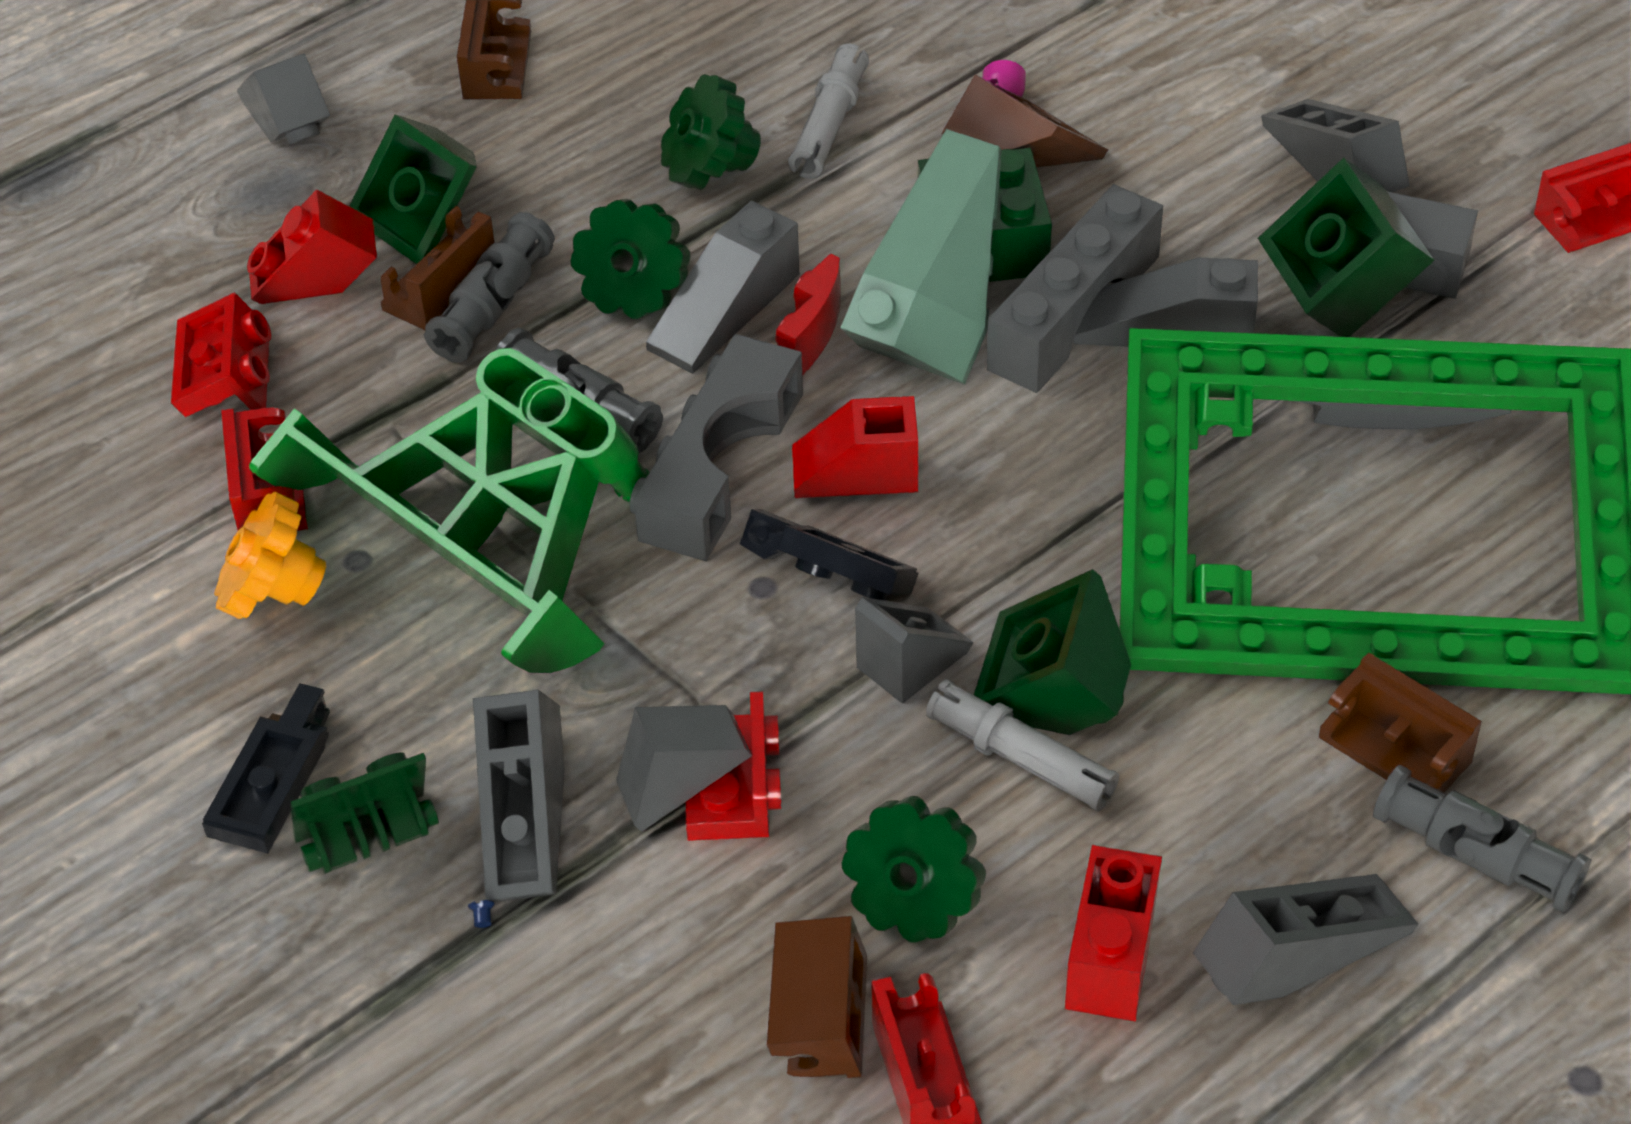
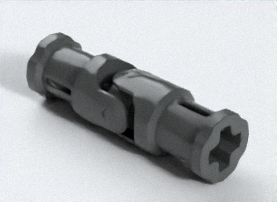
M519 212L512 216L508 222L505 236L499 243H493L488 246L476 263V266L468 272L449 297V306L441 316L430 319L426 324L424 338L428 346L437 355L457 363L468 359L472 353L473 341L481 331H486L493 327L513 300L514 293L522 289L531 277V267L536 260L547 256L553 249L555 236L545 221L536 218L528 212Z
M524 328L512 329L498 343L496 350L512 348L521 352L607 409L636 443L639 453L647 449L649 444L657 437L662 426L663 414L661 413V407L656 403L636 400L624 393V388L619 382L579 363L573 356L563 350L554 349L550 351L536 343L531 332Z
M1398 765L1392 771L1375 804L1374 818L1384 823L1392 820L1426 837V846L1449 857H1453L1506 886L1516 882L1552 900L1553 907L1564 913L1569 909L1586 878L1592 859L1581 853L1574 857L1537 839V830L1499 814L1462 793L1452 790L1446 794L1411 777V770L1404 766Z

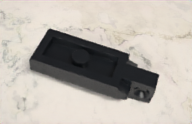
M751 509L740 545L761 558L775 559L785 553L797 557L795 564L797 569L825 579H831L833 572L852 579L853 583L850 589L871 599L887 601L889 595L912 593L919 572H916L917 568L812 526L797 524L762 509Z
M299 683L282 715L272 713L269 718L260 716L203 818L202 825L206 837L269 853L291 812V801L299 798L300 791L306 785L325 749L329 732H327V727H324L330 710L326 708L323 696L325 693L324 689Z

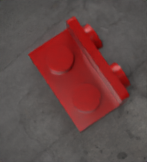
M235 292L177 320L171 404L185 417L209 406L218 405L234 394L250 410L266 408L267 383L270 380L268 357L269 342L272 338L271 329L263 314L258 310H252Z
M763 691L750 692V714L734 715L752 756L686 801L687 841L769 837L768 810L781 809L780 768L767 769L766 756L779 755L778 715L765 716Z

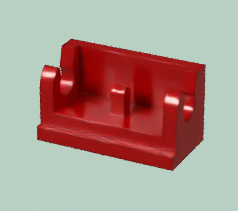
M1631 143L1542 172L1534 215L1567 253L1631 232Z
M273 407L235 413L233 408L221 410L229 500L237 531L243 527L249 514L253 510H258L264 497L273 492H277L299 503L297 514L301 516L297 531L307 530L308 523L304 489L294 490L289 487L274 486L258 477L249 469L251 460L274 434L263 433L259 429L265 425L282 424L286 419L285 411Z
M927 973L921 974L918 980L919 991L903 998L898 996L896 986L891 977L871 981L872 1025L903 1124H982L942 1001H939V993L934 978Z

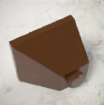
M974 75L941 133L944 134L945 130L948 129L997 145L1001 150L1031 147L1036 167L1102 160L1108 151L1102 145L1031 101L977 75Z

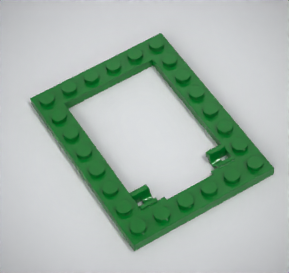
M1129 328L1119 630L1131 662L1130 670L1345 680L1360 665L1362 658L1369 652L1418 683L1426 685L1631 695V349ZM1209 397H1216V398H1233V399H1232V400H1209ZM1253 399L1567 412L1579 621L1251 606V570H1243L1237 565L1200 564L1196 567V554H1187L1189 449L1197 450L1198 435H1207L1208 429L1214 425L1229 426L1232 429L1233 437L1251 436L1253 428ZM1213 590L1226 591L1231 595L1230 605L1206 604V593Z

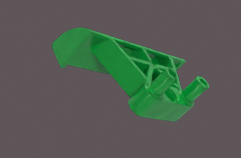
M512 348L498 349L482 360L476 373V383L481 391L480 393L360 466L352 462L315 425L294 408L251 460L249 469L254 474L274 486H284L294 490L326 485L339 478L435 552L498 597L527 615L528 617L505 644L501 652L505 659L529 673H553L575 666L600 651L605 643L563 602L564 594L598 483L610 484L619 497L622 495L624 501L630 502L636 482L641 477L647 478L650 473L638 461L639 452L636 443L607 409ZM513 425L557 455L511 469ZM476 448L474 467L461 457ZM445 468L471 488L440 525L399 494L438 470ZM551 500L546 517L531 507ZM506 511L540 535L525 585L478 552V549L502 521Z

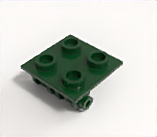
M403 752L393 753L369 764L366 767L367 774L342 783L339 777L325 778L306 786L300 791L301 798L291 801L293 836L296 843L309 838L312 842L300 847L309 872L322 868L324 874H327L357 861V856L344 826L346 824L350 826L363 859L371 857L365 835L359 823V820L365 817L369 818L381 850L383 852L390 850L389 841L378 814L381 811L395 846L429 835L428 828L439 824V820L430 798L421 802L417 800L418 797L424 796L426 770L424 752L407 758Z

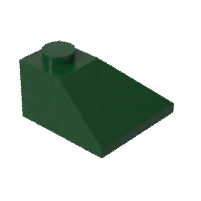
M395 114L349 207L372 218L374 234L417 264L438 245L446 229V215L459 204L477 168L474 152L436 127Z
M1091 569L1000 611L974 696L992 706L996 703H1003L1012 708L1014 718L1032 728L1071 735L1095 724L1106 723L1117 716L1124 702L1123 694L1131 662L1102 577L1095 570Z

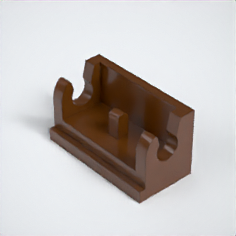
M466 0L457 51L463 99H522L532 32L530 19L520 17L504 18L498 13L503 8L512 10L521 8L522 0Z
M455 206L445 218L448 235L403 278L397 281L398 274L393 266L382 274L381 286L384 297L380 302L382 311L425 330V326L430 319L441 316L449 306V297L468 272L476 266V263L488 246L495 243L491 217L478 211L471 218V226L467 229L462 223L463 215L460 207Z
M1368 652L1362 658L1360 665L1338 686L1330 697L1328 704L1336 708V710L1320 726V739L1385 780L1388 779L1398 765H1401L1411 770V777L1445 792L1472 763L1482 721Z
M852 916L775 923L767 1047L771 1056L793 1057L799 1054L812 1056H798L788 1059L787 1074L796 1077L846 1075L847 1078L862 1077L867 953Z

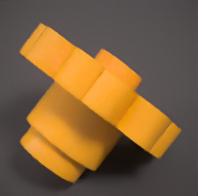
M273 492L264 497L257 511L253 510L249 514L243 527L237 531L227 549L225 563L221 568L219 581L214 595L218 597L216 609L241 619L248 618L257 601L262 602L266 596L285 605L294 601L304 606L312 599L324 577L326 560L316 556L314 547L296 539L297 529L301 520V516L297 514L298 502Z

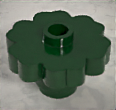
M703 74L698 79L694 88L685 87L678 101L673 105L669 115L671 126L666 130L661 140V165L669 168V180L687 188L702 190L707 185L711 176L719 178L724 171H745L756 160L761 145L760 133L757 129L752 128L750 121L745 119L743 113L745 100L743 97L736 95V84L717 75L709 76Z
M628 198L615 200L607 206L598 207L591 211L589 220L591 228L578 231L574 235V251L570 260L573 270L585 276L581 286L584 298L595 303V306L604 314H611L623 309L624 313L632 319L642 318L652 312L667 308L671 302L670 289L681 287L688 276L687 266L691 256L689 249L685 245L676 242L680 231L678 221L674 217L666 215L665 210L656 203L637 207Z
M909 796L901 801L890 800L884 802L871 812L869 823L859 826L850 832L847 837V851L843 856L841 864L844 873L851 880L857 882L851 894V903L857 911L865 915L867 921L874 929L885 931L897 925L900 934L908 942L916 943L926 938L937 939L945 936L955 927L958 916L968 914L980 902V887L985 881L986 869L981 862L969 856L977 843L975 832L968 825L962 823L961 818L952 808L942 807L930 813L926 803L918 796Z

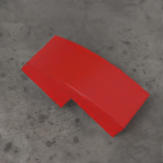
M831 253L813 270L806 271L799 278L793 294L796 312L786 315L776 329L775 340L778 346L802 352V376L810 369L828 344L840 313V258Z

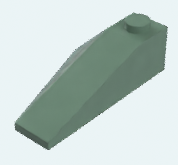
M948 129L945 130L866 267L840 327L859 347L965 385L988 330L989 276H992L993 268L991 243L993 220L997 217L1002 154L999 146Z

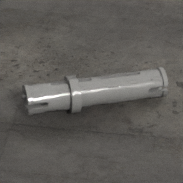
M842 44L838 47L829 72L824 74L816 85L815 96L817 99L795 149L788 159V165L794 173L798 170L802 158L806 160L799 174L802 178L814 179L821 175L824 163L846 112L855 106L859 98L858 84L869 64V56L863 49L856 63H853V58L859 47L855 44Z
M945 679L938 685L939 690L944 692V696L936 691L933 692L926 708V716L973 740L975 750L986 756L991 755L993 752L1088 804L1091 809L1097 812L1106 806V800L1102 799V795L1109 799L1112 797L1119 781L1118 772L1101 766L1014 718L1012 708L1003 703H996L992 706L956 686L949 679Z

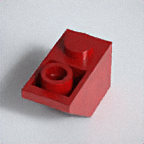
M316 189L301 206L297 205L288 212L282 226L267 242L259 243L250 254L247 271L250 276L251 300L259 304L343 293L377 258L373 219Z
M914 396L851 399L792 444L794 498L918 492V431Z
M1092 845L1068 959L1065 1009L1136 1022L1160 878L1161 856Z

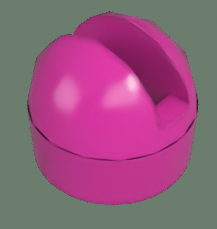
M997 60L989 63L983 69L982 78L994 84L998 83V86L1021 97L1023 96L1026 72L1021 65L1010 60Z

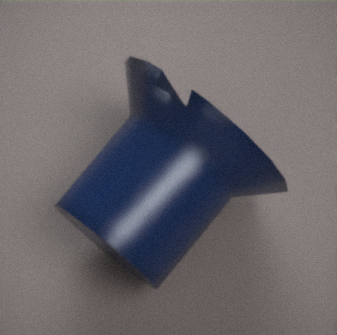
M480 900V903L474 901L468 904V908L473 911L475 927L485 928L491 926V909L494 907L495 902Z

